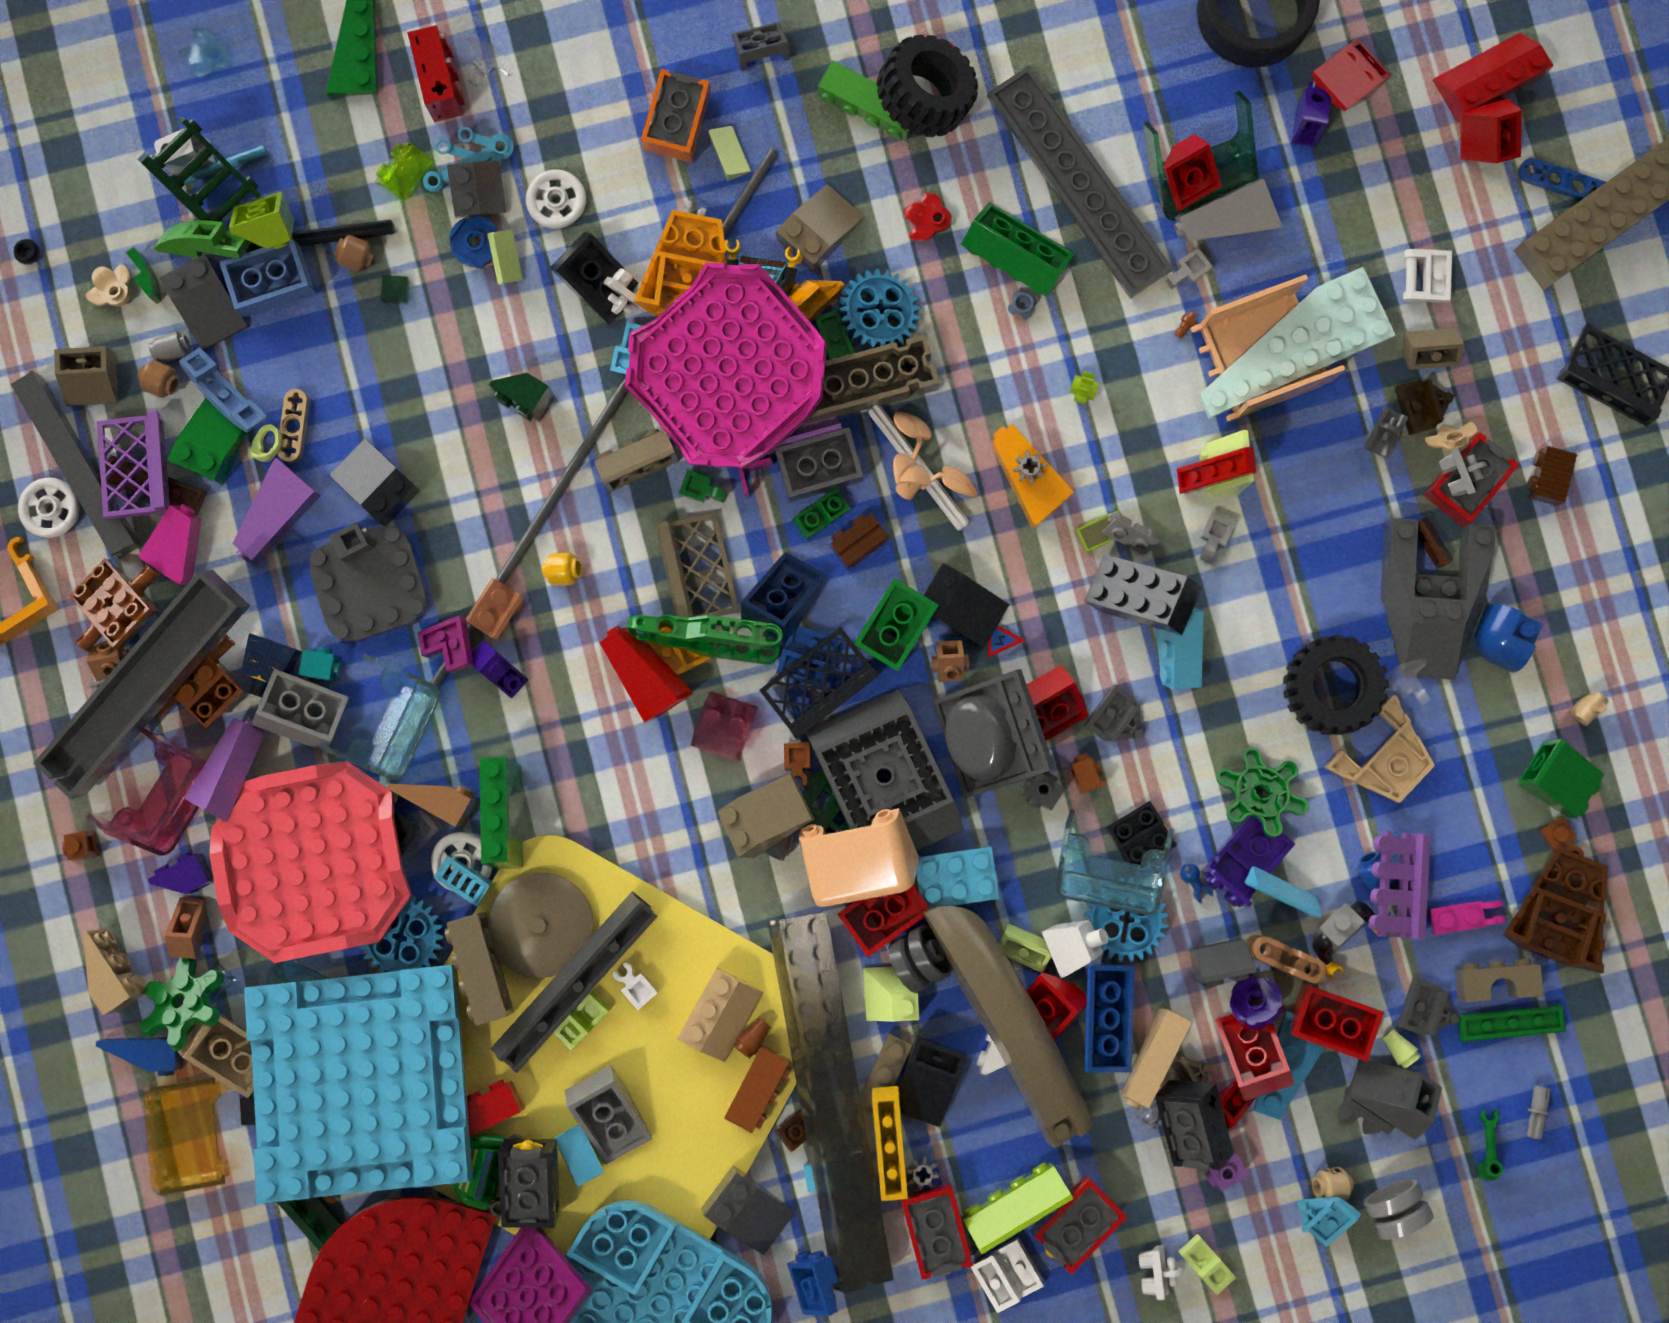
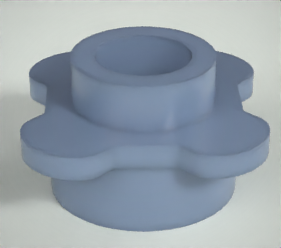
M1021 290L1015 291L1013 294L1014 300L1008 306V311L1011 314L1021 315L1023 319H1029L1032 316L1031 310L1033 306L1037 304V299L1035 296H1030Z

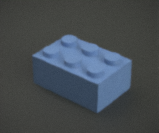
M291 238V241H288V245L279 249H274V247L266 249L263 247L243 254L241 259L230 258L219 262L234 309L243 318L315 294L301 247L293 238Z

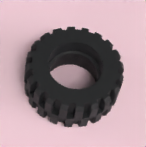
M924 34L903 39L901 43L894 47L877 77V93L879 100H882L881 105L884 111H888L890 113L889 118L893 122L897 121L901 124L900 127L905 131L909 129L912 131V134L918 136L925 134V137H935V135L938 137L954 131L973 107L978 96V80L975 78L976 72L974 67L969 65L970 60L966 55L963 56L960 53L961 50L957 46H951L948 44L949 41L945 39L939 40L933 35L924 37ZM913 76H919L930 81L938 89L942 97L926 92L918 85Z
M1342 635L1326 636L1305 645L1303 649L1298 650L1294 654V659L1286 667L1288 673L1283 677V684H1286V690L1283 691L1284 699L1288 698L1290 705L1287 706L1289 711L1295 712L1297 715L1295 719L1300 724L1305 723L1308 725L1307 729L1313 732L1319 731L1323 735H1342L1368 726L1373 722L1372 719L1379 716L1383 710L1380 706L1386 703L1388 697L1384 692L1386 688H1389V680H1384L1383 673H1387L1385 665L1380 666L1378 663L1381 657L1377 652L1371 653L1369 651L1370 646L1365 642L1358 643L1357 638L1351 636L1344 638ZM1336 661L1344 664L1351 670L1356 679L1357 693L1351 705L1341 710H1333L1323 705L1317 698L1314 690L1315 673L1321 665L1327 662Z

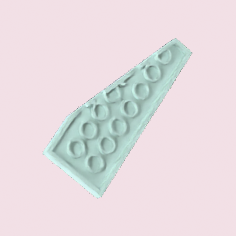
M1364 267L1316 287L1202 391L1198 397L1208 418L1217 416L1246 403V401L1262 396L1395 336L1394 330Z

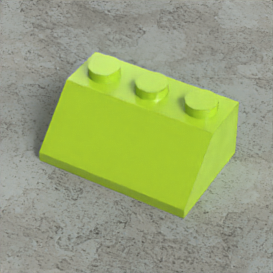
M283 191L234 207L229 225L230 232L266 249L270 247L279 249L288 245V241H291L294 217Z

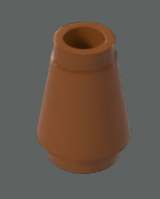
M758 1018L756 1022L736 1038L737 1042L733 1046L750 1059L753 1054H757L771 1028Z

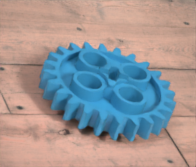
M876 269L872 276L870 271L866 270L864 278L857 274L855 282L850 280L847 284L848 288H844L841 294L844 297L840 298L838 303L844 307L838 310V314L845 316L841 319L840 324H848L844 332L854 333L851 338L852 341L857 338L861 339L860 347L866 342L869 343V349H873L875 345L880 347L895 342L900 347L904 343L903 338L905 340L909 339L912 336L910 332L916 330L917 326L914 323H917L920 317L915 314L919 312L921 307L913 304L919 298L911 297L910 294L914 288H905L907 280H903L901 283L898 282L899 274L891 278L889 270H886L884 275H881L879 269ZM861 294H867L871 298V302L863 301ZM885 294H892L896 302L887 300ZM895 308H900V309H901V312L898 311V310H893V309H895ZM867 318L871 320L873 327L865 326L862 319ZM887 318H893L894 320H896L898 326H891L888 323Z
M1121 877L1119 878L1118 885L1109 880V889L1100 885L1099 888L1102 894L1099 895L1093 892L1092 896L1096 901H1087L1086 903L1092 910L1085 911L1083 915L1090 917L1094 931L1104 929L1107 924H1113L1118 929L1116 937H1108V943L1101 945L1103 952L1105 950L1109 951L1108 959L1117 954L1118 962H1122L1124 956H1127L1129 963H1132L1134 955L1139 960H1143V951L1152 955L1153 952L1150 946L1159 948L1161 945L1156 939H1164L1166 937L1160 932L1161 929L1169 927V925L1162 923V919L1169 917V915L1160 911L1166 904H1158L1156 902L1161 895L1152 896V886L1147 890L1143 889L1144 881L1135 886L1133 878H1130L1128 884H1125ZM1130 897L1131 904L1128 918L1132 919L1133 922L1127 925L1125 943H1121L1123 921H1119V917L1124 916L1126 898ZM1109 899H1118L1122 905L1121 910L1118 912L1111 911L1108 907ZM1141 902L1146 905L1147 914L1145 916H1139L1134 912L1135 903ZM1133 928H1139L1143 931L1144 938L1141 942H1135L1131 939L1130 932Z
M412 896L402 912H399L397 915L399 919L397 927H391L382 939V941L384 939L390 941L392 948L389 953H384L381 950V942L360 947L361 950L367 949L369 952L364 956V960L373 959L370 968L379 965L378 973H385L387 970L388 972L424 968L423 965L433 967L430 959L440 958L435 952L436 949H444V946L439 944L438 940L446 938L445 935L438 934V930L442 929L444 925L436 924L435 921L440 918V914L431 915L434 907L430 906L425 909L426 900H421L416 904V896ZM409 914L410 919L405 928V917ZM416 920L421 921L424 925V931L420 935L413 931V924ZM404 931V936L407 937V940L401 942L397 934ZM408 946L414 947L417 951V956L414 960L406 957L405 952ZM399 947V958L396 960L394 956Z

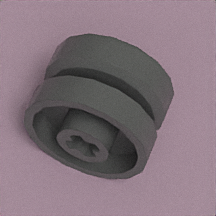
M922 925L910 931L908 936L904 935L890 942L889 957L896 975L909 991L914 993L921 992L930 987L932 982L937 983L950 977L952 969L931 927Z

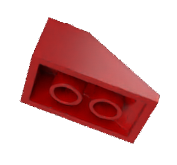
M912 886L901 893L855 901L837 915L867 958H870L925 917L923 912L930 908L916 888Z
M1233 1014L1215 1020L1244 1101L1295 1085L1272 1023L1253 1030L1240 1023Z

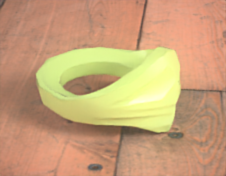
M271 424L261 427L253 439L250 451L251 456L261 462H270L281 448L282 436L280 430ZM272 431L275 435V443L273 448L268 453H265L263 451V439L268 432Z

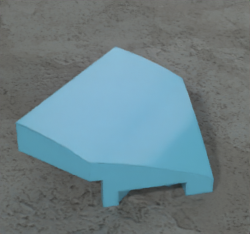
M1340 1197L1310 1198L1298 1201V1208L1301 1210L1303 1220L1302 1232L1309 1231L1326 1247L1351 1227L1361 1215L1359 1211Z

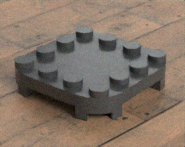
M379 526L369 529L374 539L370 542L372 549L350 559L351 561L347 563L339 559L331 542L324 544L311 554L310 575L325 623L329 631L336 638L351 643L362 642V640L408 625L413 626L420 622L421 617L425 614L429 604V596L426 593L412 549L413 545L410 539L396 527ZM355 538L352 540V547L359 544V539Z

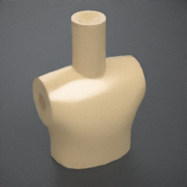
M1594 692L1579 699L1572 707L1571 715L1576 721L1588 726L1599 713L1606 711V704L1609 700L1603 694Z

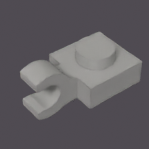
M1197 247L1176 263L1179 270L1171 274L1165 282L1170 289L1179 285L1184 279H1187L1192 284L1209 272L1213 266Z
M1211 513L1200 537L1207 542L1199 558L1209 562L1213 558L1217 546L1224 548L1235 523Z

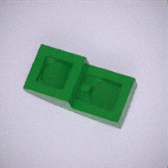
M133 246L126 254L141 271L133 279L146 295L158 304L161 302V295L156 276L142 253Z

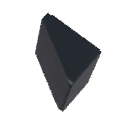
M254 1097L240 1098L241 1125H256Z

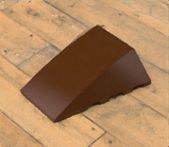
M1557 847L1503 936L1519 948L1563 965L1604 973V964L1602 963V952L1605 951L1603 924H1606L1604 901L1607 900L1608 866Z

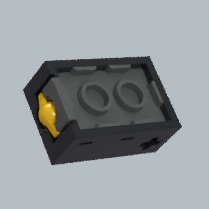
M1169 1080L1155 1095V1100L1173 1166L1208 1170L1212 1168V1170L1220 1171L1234 1155L1216 1083Z
M504 1139L498 1152L501 1228H555L560 1214L557 1139Z

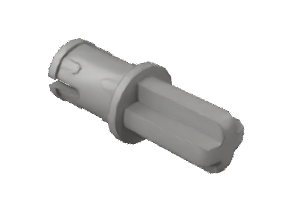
M1534 1085L1530 1109L1528 1108L1531 1114L1527 1136L1539 1140L1543 1135L1545 1117L1550 1114L1547 1111L1551 1089Z

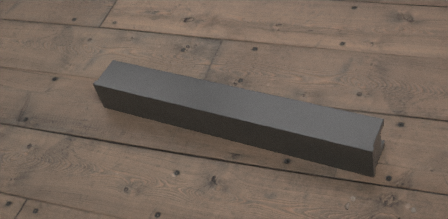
M31 370L27 375L11 383L10 385L110 555L114 556L116 554L120 559L137 548L140 549L142 545L126 518L108 520L103 518L101 476L43 377ZM114 499L110 503V511H119L120 508Z
M633 891L626 897L490 1048L498 1060L505 1062L516 1073L524 1066L657 918V915L647 902Z

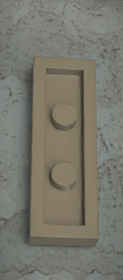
M888 1033L856 1106L873 1113L872 1088L895 1085L911 1050L912 1043Z

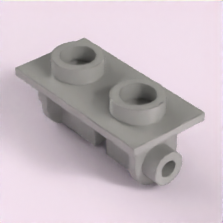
M1112 512L1109 515L1108 521L1111 523L1102 531L1103 534L1143 555L1159 543L1156 535L1153 534V530L1147 529L1138 523L1131 526L1132 520L1121 515L1119 512Z

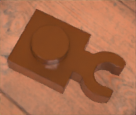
M810 742L784 743L785 771H792L791 774H793L795 779L801 778L804 788L808 786V779L804 774V770H811Z
M1563 816L1557 817L1538 830L1553 852L1557 847L1584 856L1583 850L1573 845L1572 841L1578 837Z

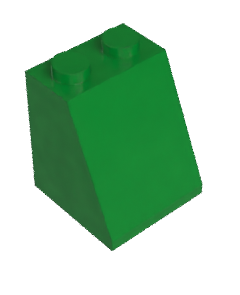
M1557 739L1542 742L1516 785L1567 818H1578L1583 816L1588 810V801L1591 796L1598 793L1603 785L1601 780L1605 774L1567 742Z

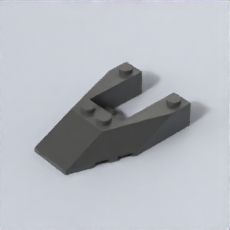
M1392 518L1384 523L1381 602L1384 603L1388 618L1386 620L1392 632L1395 643L1394 648L1402 676L1455 680L1484 606L1495 549V525L1468 524L1460 528L1458 577L1416 574L1418 520Z

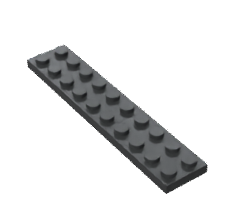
M1027 66L987 93L990 102L1130 299L1173 270V267L1030 66Z

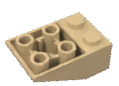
M105 929L84 932L88 994L102 1015L121 1012L146 995L143 979L138 974H134L130 968L131 962L123 952L120 953L116 947L117 941L114 935Z

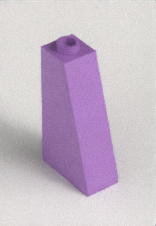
M277 458L272 462L232 543L239 549L236 553L247 563L252 560L259 564L320 496Z
M233 717L184 798L225 822L230 816L265 735L258 731L256 726L252 725L253 721L247 718L240 721Z

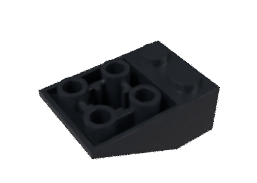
M916 1035L898 1085L901 1114L940 1128L958 1084L967 1054L961 1050Z

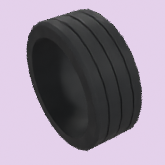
M1198 0L1196 9L1197 21L1204 40L1224 60L1249 68L1267 67L1283 61L1301 45L1318 14L1320 0H1295L1298 14L1296 26L1286 34L1273 39H1256L1237 32L1222 16L1218 0Z

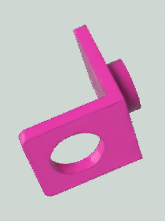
M772 458L759 459L746 468H738L746 498L749 497L744 473L773 466Z

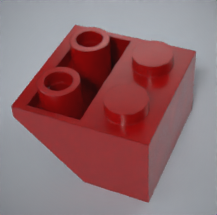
M1505 99L1461 111L1460 158L1468 161L1497 164L1521 157L1522 110L1511 100Z

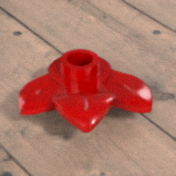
M924 193L922 203H912L903 211L905 217L914 224L909 238L914 241L929 240L936 232L947 230L952 222L951 213L947 208L943 207L940 197L933 193ZM938 215H942V216H943L942 220L939 221V222H936V221H935V218H936Z

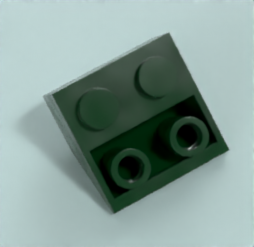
M529 373L496 379L489 383V387L493 391L492 395L497 398V402L506 408H510L512 405L518 411V414L529 422L532 419L540 422L555 399V395L550 387Z

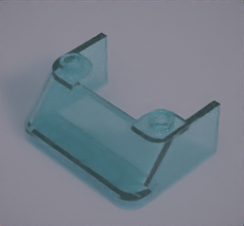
M363 653L362 659L384 669L379 683L384 692L393 695L372 742L364 739H355L349 743L345 753L320 744L319 749L387 779L398 780L405 775L438 705L440 691L436 685L377 657Z
M1070 809L1062 840L1056 880L1057 893L1062 898L1144 915L1156 913L1160 908L1174 829L1169 828L1164 851L1157 849L1148 850L1142 857L1141 865L1090 855L1091 845L1089 840L1083 835L1072 833L1075 810Z

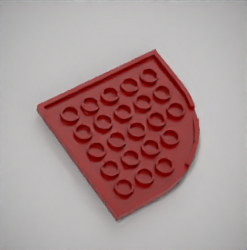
M411 1195L410 1197L398 1199L390 1198L362 1209L342 1223L320 1249L310 1270L294 1323H462L496 1217L492 1215L490 1210H482L460 1202L424 1195Z

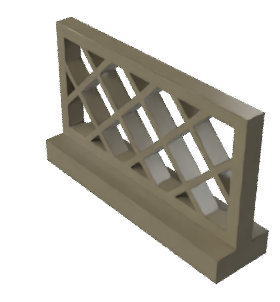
M717 513L657 523L655 529L675 616L689 618L703 615L724 616L738 613V603ZM712 520L714 531L710 537L696 530L701 522ZM697 523L694 528L689 525V524ZM684 526L691 531L685 543L675 537L674 527ZM694 533L707 541L700 553L687 545ZM714 535L716 536L717 542L712 540ZM709 543L719 549L720 555L716 562L703 555ZM677 544L682 546L680 551H678ZM684 548L697 556L691 567H688L680 560V554ZM699 558L712 565L706 577L693 570ZM720 559H721V562H722V566H723V567H721L720 565H718V562L720 561ZM682 568L688 571L685 576ZM714 568L720 570L725 575L726 580L721 587L708 579ZM690 573L703 581L696 592L686 586L685 580ZM705 582L718 590L712 602L698 594ZM726 584H727L728 592L723 589ZM688 593H690L691 595H693V598L691 599V601H690V599H689ZM720 593L730 598L732 608L721 609L714 604ZM695 598L709 605L704 614L693 616L691 604ZM711 607L716 610L714 612H709Z

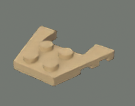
M1394 694L1381 706L1383 710L1379 715L1395 729V732L1368 761L1360 767L1343 750H1339L1324 768L1391 801L1400 803L1435 765L1419 736L1417 737L1413 730L1409 717L1401 708L1398 697Z

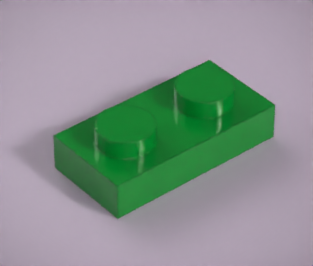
M839 309L814 318L820 335L827 342L826 352L829 360L855 353L848 333L844 332L846 330L845 325L840 324L842 317L838 314Z

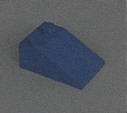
M784 552L741 601V619L777 625L782 630L781 643L784 644L800 625L825 583L827 575ZM772 631L764 633L775 640L778 639L776 633Z

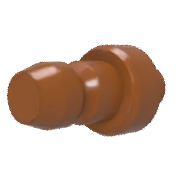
M1190 311L1188 316L1186 314L1182 316V322L1174 334L1177 338H1183L1186 331L1190 327L1195 326L1197 322L1194 319L1197 314Z

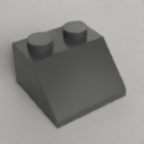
M499 161L447 165L456 219L507 213Z

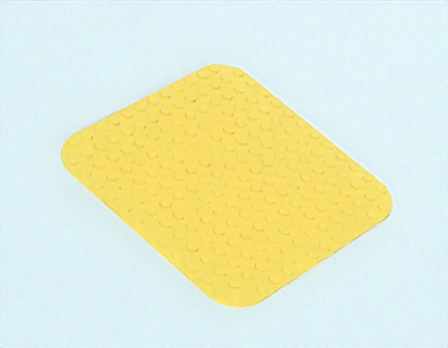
M542 835L528 839L523 842V868L499 869L474 914L486 912L489 918L494 900L502 889L515 879L533 873H551L570 880L584 893L593 914V934L632 891L651 906L657 918L589 992L593 991L611 1010L572 1050L552 1033L517 1073L505 1062L498 1060L490 1048L555 976L547 978L527 977L514 972L500 960L514 1013L507 1017L475 1026L474 1021H470L466 1007L469 1005L467 995L463 996L459 980H462L460 969L457 970L467 1095L478 1090L480 1094L490 1091L489 1085L503 1079L504 1083L512 1080L524 1106L522 1112L470 1136V1139L484 1134L504 1135L505 1138H509L513 1134H519L522 1136V1139H554V1136L579 1125L567 1108L565 1090L611 1065L625 1085L652 1135V1139L608 1164L604 1162L589 1140L604 1173L580 1186L575 1184L557 1147L560 1214L555 1228L542 1229L565 1256L582 1226L595 1211L616 1201L634 1200L657 1208L710 1240L717 1225L703 1215L701 1207L733 1165L745 1174L750 1169L824 1034L827 1011L823 994L816 982L801 969L575 841L556 835ZM454 949L452 950L444 966L454 965L452 960V955L455 954ZM625 962L632 966L635 977L642 972L658 991L639 1010L621 992L626 984L615 980L612 974L614 971H617L620 976H626L627 969L623 966ZM717 967L763 992L740 1034L756 1022L758 1018L771 1028L762 1045L790 1059L788 1066L792 1068L785 1082L779 1081L776 1087L779 1094L774 1104H767L763 1112L767 1117L761 1129L755 1127L753 1133L724 1119L756 1055L753 1054L749 1059L733 1046L727 1059L723 1062L677 1039ZM451 1184L430 1186L454 1201L463 1203L456 1193L455 1187ZM498 1184V1188H497V1192H496L495 1198L500 1197V1187H499V1184ZM500 1204L494 1206L495 1209L501 1210ZM501 1216L496 1217L494 1221V1224L500 1227ZM520 1228L503 1229L516 1235Z

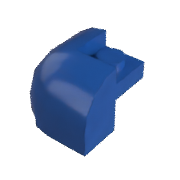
M1501 604L1486 605L1474 634L1477 648L1482 655L1481 657L1489 663L1511 673L1520 671L1527 664L1536 648L1534 644L1543 623L1522 614V611Z

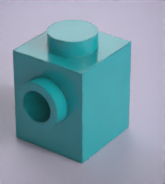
M317 647L316 652L303 650L299 676L335 682L336 677H339L341 674L342 662L339 661V656L332 654L333 650Z

